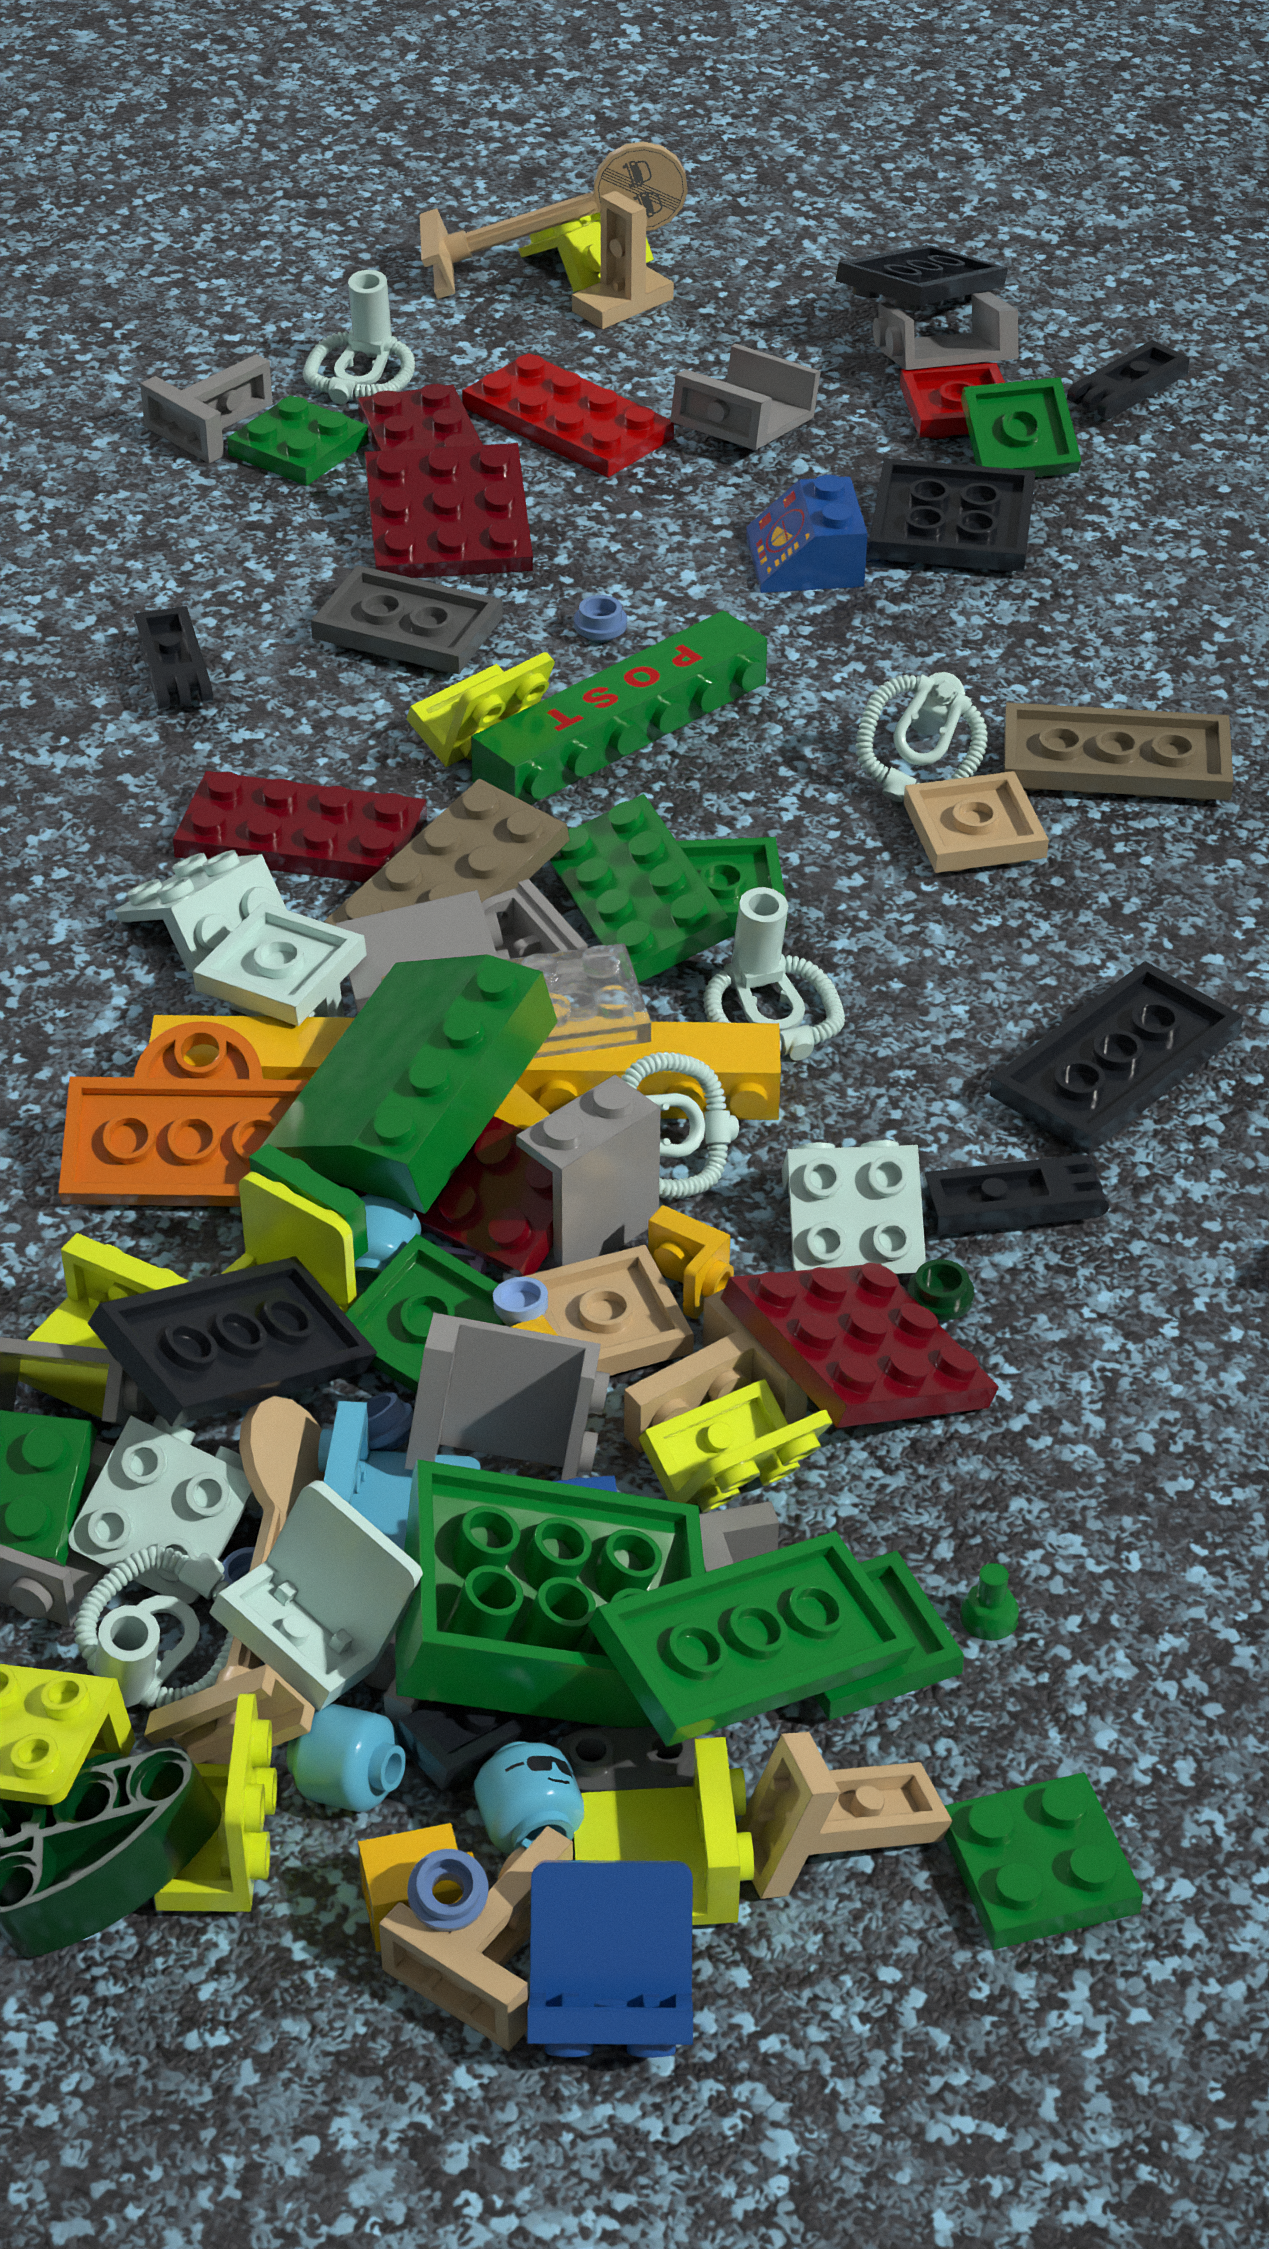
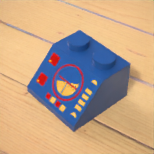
M822 475L816 479H799L746 527V537L761 593L864 587L868 533L851 477Z

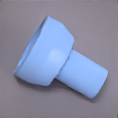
M515 1277L505 1280L493 1292L494 1310L508 1327L536 1319L540 1315L544 1316L548 1308L547 1288L541 1281L530 1277Z

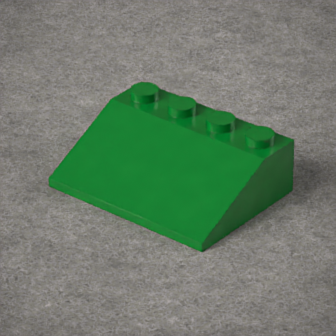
M488 954L396 962L261 1147L269 1143L288 1156L304 1161L313 1171L327 1179L375 1196L393 1199L405 1207L426 1214L558 1023L543 972Z
M417 1459L412 1474L404 1552L420 1566L423 1575L395 1631L396 1696L616 1728L653 1727L588 1624L598 1606L705 1573L698 1505Z

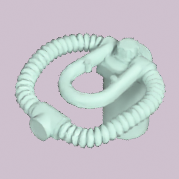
M376 270L358 271L349 278L348 288L352 329L349 333L346 331L343 334L341 332H338V334L333 333L332 336H327V338L319 341L315 348L312 349V352H310L302 373L307 385L321 392L329 393L332 401L340 405L346 404L348 400L373 396L380 391H402L410 382L414 373L415 358L413 353L404 343L402 344L401 341H397V338L392 336L387 279L384 274ZM339 346H348L335 363L334 373L336 377L327 378L318 374L319 366L329 352L339 348ZM358 351L365 353L367 357L376 358V360L372 361V370L366 375L352 376L345 372L347 366H353V358ZM396 355L401 362L398 374L389 382L374 385L382 376L388 357Z
M938 672L929 677L922 674L917 676V678L914 675L910 677L904 675L903 678L897 676L896 679L891 678L889 681H885L884 685H880L879 689L875 690L874 694L870 696L871 700L867 701L865 712L862 713L863 718L860 719V730L857 731L859 736L856 738L858 743L855 747L859 750L856 751V755L859 756L858 762L862 764L861 768L866 770V774H872V779L877 778V781L880 783L883 781L881 787L884 789L882 793L886 797L897 802H903L905 785L915 784L917 780L893 767L888 770L889 768L880 764L877 757H874L875 754L872 753V742L874 741L872 737H874L873 732L876 730V721L879 720L878 716L881 715L880 711L883 710V707L892 696L900 692L915 691L914 697L898 721L893 735L895 748L903 759L918 766L931 765L940 760L948 750L960 716L963 715V718L969 723L971 730V746L965 756V760L959 765V769H956L955 773L948 780L972 777L973 772H976L977 767L980 766V761L983 760L982 755L986 753L985 749L987 748L986 742L988 739L986 736L988 732L985 730L987 726L984 723V718L980 717L981 712L976 711V706H971V698L965 696L964 686L960 679L953 674ZM909 725L923 735L939 734L940 737L934 750L928 753H918L912 750L907 744L905 737Z
M766 887L753 888L746 891L741 896L739 902L732 961L724 966V970L713 976L705 987L706 991L703 993L704 1012L709 1022L731 1023L723 1012L721 998L723 991L727 987H735L746 1019L750 1023H779L781 1054H789L796 1061L802 1060L812 1053L814 1044L817 1045L819 1042L823 1043L825 1040H830L831 1037H835L840 1032L845 1022L843 1006L834 984H832L827 974L823 973L822 969H819L817 965H813L811 961L806 962L804 958L799 960L795 956L792 959L790 955L785 958L782 954L788 913L786 898L774 889ZM791 972L793 975L797 974V976L806 978L817 990L827 1018L822 1023H819V1025L815 1024L814 1027L809 1025L798 1027L802 1023L805 1006L803 999L785 973L789 974ZM775 983L781 992L780 1001L782 1003L788 1002L792 1013L781 1020L764 1017L757 1009V997L752 996L750 988Z
M674 1052L651 1053L649 1056L638 1059L636 1063H632L630 1068L626 1069L625 1075L621 1079L637 1090L641 1080H644L649 1074L657 1073L658 1071L680 1072L699 1081L703 1093H706L704 1097L708 1098L706 1103L709 1105L706 1108L710 1111L705 1112L704 1121L701 1109L689 1096L679 1093L646 1096L660 1106L661 1111L668 1110L669 1107L673 1106L683 1110L689 1118L690 1131L686 1140L681 1144H671L668 1138L660 1139V1156L677 1158L690 1155L701 1144L705 1132L706 1144H710L708 1146L709 1152L707 1153L709 1157H707V1162L701 1173L689 1178H680L679 1180H667L659 1177L660 1197H667L669 1199L674 1197L678 1199L680 1197H690L691 1195L695 1196L710 1190L721 1178L724 1166L726 1165V1160L724 1159L727 1158L725 1151H727L728 1147L725 1144H730L738 1136L739 1122L734 1115H730V1111L724 1110L726 1109V1104L723 1103L726 1098L722 1096L724 1090L720 1088L722 1084L718 1081V1076L714 1074V1070L710 1069L709 1065L685 1054H675Z
M155 1546L148 1547V1550L141 1548L138 1553H132L130 1557L124 1558L122 1563H118L116 1568L111 1569L109 1574L104 1575V1579L99 1580L98 1584L93 1586L92 1591L88 1592L87 1597L83 1599V1604L79 1606V1612L76 1614L77 1620L74 1622L76 1628L73 1631L76 1635L75 1642L79 1645L78 1651L87 1660V1669L94 1673V1676L117 1679L125 1707L140 1704L148 1709L156 1704V1707L160 1708L214 1686L219 1671L226 1667L234 1635L228 1630L226 1634L227 1639L221 1648L222 1652L218 1654V1659L214 1662L215 1665L211 1666V1670L207 1672V1675L187 1688H176L175 1690L169 1688L167 1690L165 1686L161 1688V1685L191 1655L199 1640L200 1623L195 1611L185 1601L173 1596L157 1595L143 1600L137 1606L124 1605L110 1611L104 1616L99 1626L97 1639L95 1628L97 1627L96 1623L98 1622L100 1612L107 1605V1602L111 1600V1597L115 1596L116 1592L127 1585V1582L132 1581L133 1577H137L138 1573H143L144 1569H154L155 1566L157 1569L162 1566L163 1570L168 1568L169 1572L174 1571L175 1575H179V1581L203 1597L216 1600L218 1594L227 1588L229 1583L223 1581L225 1577L223 1574L225 1571L224 1566L214 1556L202 1553L199 1557L193 1555L189 1558L188 1555H182L180 1551L174 1552L172 1548H167L165 1551L163 1546H159L157 1550ZM169 1613L176 1616L182 1622L184 1636L172 1651L166 1650L163 1660L159 1661L157 1653L160 1628L153 1614Z

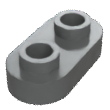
M654 1726L589 1728L570 1733L559 1742L556 1748L561 1751L570 1763L581 1793L693 1786L694 1739L698 1738L694 1737L667 1747ZM659 1757H672L674 1759L665 1760ZM587 1759H600L596 1762L584 1761Z

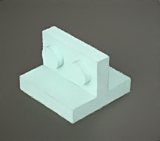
M262 902L192 971L195 990L230 1002L232 1010L247 1016H270L299 1026L307 1017H344L340 982L367 955L364 935Z

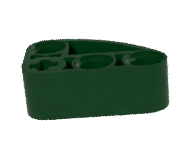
M169 1747L81 1770L78 1772L66 1798L54 1805L0 1798V1933L16 1954L25 1957L42 1956L71 1946L106 1929L132 1913L158 1893L190 1863L213 1836L220 1825L222 1816L219 1801L191 1758L183 1750Z

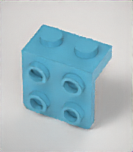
M338 1401L333 1430L322 1429L320 1434L318 1468L320 1472H325L323 1482L404 1551L413 1470L404 1469L407 1453L371 1451L369 1445L367 1402ZM437 1455L435 1460L437 1463L480 1469V1463L475 1458L469 1456Z

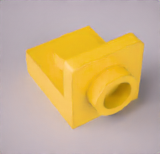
M664 1205L648 1220V1250L662 1275L683 1283V1314L697 1319L704 1311V1299L724 1289L729 1277L734 1276V1267L729 1264L730 1235Z

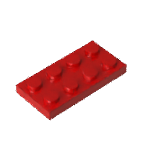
M530 353L518 357L510 364L484 376L483 379L462 390V403L465 409L607 478L674 439V423L670 422V419L654 412L649 407L641 406L617 395L613 390L605 389L583 379L577 373L566 371L545 361L542 357Z

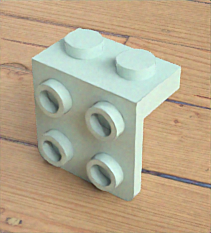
M230 850L210 859H207L204 853H200L178 862L172 867L175 873L174 876L162 883L159 879L151 880L130 890L127 893L130 901L118 907L115 913L119 922L163 919L187 972L192 973L262 902L285 910L287 909L262 854L237 856L235 850Z
M878 1140L864 1143L860 1147L835 1148V1145L830 1143L816 1142L800 1145L796 1149H787L782 1166L783 1194H789L794 1271L811 1270L817 1267L833 1268L863 1265L865 1263H881L893 1271L896 1276H913L916 1274L918 1268L926 1262L918 1145L899 1146V1143L895 1141Z
M130 1415L69 1533L68 1541L74 1551L110 1569L116 1568L118 1563H122L123 1559L130 1557L132 1553H138L141 1548L148 1550L150 1546H155L156 1550L159 1546H163L165 1551L167 1548H172L174 1552L180 1551L182 1555H188L189 1558L193 1555L199 1557L202 1553H208L219 1560L245 1508L256 1513L260 1503L256 1500L245 1476L240 1454L220 1446L214 1457L190 1445L195 1433L181 1425L171 1427L160 1415H157L152 1426ZM156 1566L154 1569H144L143 1573H138L139 1575L132 1579L164 1596H173L185 1601L188 1605L194 1604L201 1596L179 1581V1575H175L174 1571L169 1572L168 1568L163 1570L162 1566L159 1569Z
M316 1480L301 1490L267 1560L221 1591L209 1613L320 1712L375 1670L411 1602L423 1572L410 1556L326 1483Z

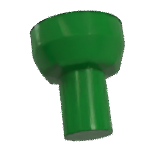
M989 1563L981 1568L979 1584L971 1587L962 1600L960 1620L965 1630L974 1637L988 1641L1008 1637L1015 1631L1018 1625L1019 1606L1007 1587L1008 1570L1000 1564Z

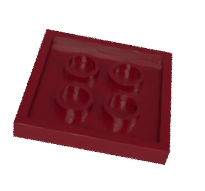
M518 443L365 452L376 570L410 578L533 571V553Z
M865 1263L863 1265L833 1268L817 1267L811 1270L778 1273L765 1272L756 1275L729 1277L720 1297L721 1301L820 1410H827L833 1424L837 1428L986 1409L990 1407L999 1388L979 1366L977 1358L971 1352L962 1348L938 1324L937 1317L930 1310L921 1306L899 1283L896 1274L881 1263Z

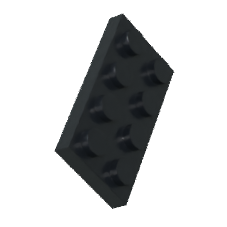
M925 244L839 262L835 281L852 286L851 293L865 298H879L880 295L893 298V306L897 308L920 311L922 305L942 306L944 300L963 301L965 295L984 293L986 290L1003 287L1008 268Z
M1144 961L991 1077L990 1096L1089 1155L1239 1036L1243 1015Z
M296 1256L100 1303L87 1323L107 1347L113 1358L120 1363L150 1400L152 1406L171 1427L264 1401L273 1396L278 1397L365 1372L378 1353Z

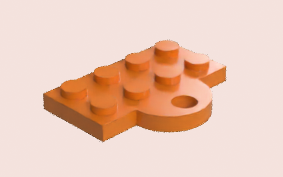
M204 1021L180 1024L158 1035L140 1055L134 1077L70 1076L58 1192L62 1204L241 1207L239 1181L250 1172L249 1156L260 1149L309 1080L264 1079L259 1057L253 1046L244 1036L225 1025ZM197 1045H211L219 1051L217 1058L207 1066L195 1067L184 1061L186 1053Z

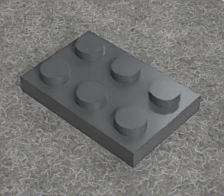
M357 565L312 618V639L332 643L341 648H353L381 655L390 660H402L430 667L439 672L460 674L503 618L502 599Z

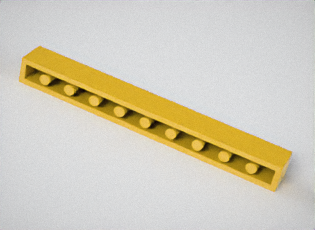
M154 1015L149 1043L164 1031L180 1024L199 1021L218 1023L234 1029L250 1042L259 1057L264 1079L310 1080L355 1018L307 1017L299 1026L270 1016ZM558 1020V1023L516 1084L547 1112L552 1114L613 1075L621 1078L625 1075L626 1069L630 1068L631 1064L636 1063L638 1059L649 1056L651 1053L674 1052L675 1054L680 1053L681 1055L685 1054L686 1056L696 1058L714 1070V1074L718 1076V1081L722 1084L720 1088L724 1090L722 1095L726 1098L723 1102L726 1104V1109L724 1110L730 1111V1115H734L737 1120H779L781 1080L779 1023ZM197 1045L186 1053L184 1061L195 1067L207 1066L217 1058L219 1051L211 1045ZM654 1072L645 1077L644 1080H641L637 1087V1091L644 1096L670 1093L689 1096L698 1104L704 1119L705 1112L710 1111L706 1108L709 1105L706 1103L708 1098L704 1097L706 1093H703L699 1081L680 1072ZM673 1106L669 1107L668 1110L660 1112V1119H689L683 1110Z

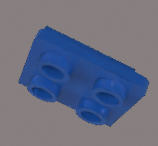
M543 1860L535 1865L531 1875L530 1996L528 2003L527 2044H545V2053L560 2057L590 2055L594 2052V2044H627L628 2054L648 2058L674 2055L676 2053V2045H693V1877L688 1865L681 1861Z

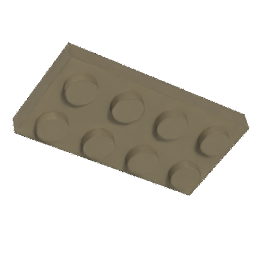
M1006 702L1003 773L1015 771L1023 789L1028 791L1048 789L1077 791L1083 794L1099 792L1133 794L1138 797H1183L1198 801L1210 799L1231 800L1233 767L1229 715Z
M478 779L324 920V923L336 926L338 922L478 890L482 903L489 897L517 888L518 882L530 879L570 841L567 824Z

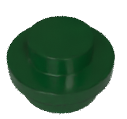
M935 1259L922 1264L908 1284L909 1294L921 1306L930 1310L937 1317L938 1321L953 1320L965 1315L971 1309L974 1302L975 1290L967 1271L958 1263L950 1260Z

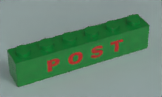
M722 610L472 735V782L475 783L478 779H481L532 805L766 684L768 638Z

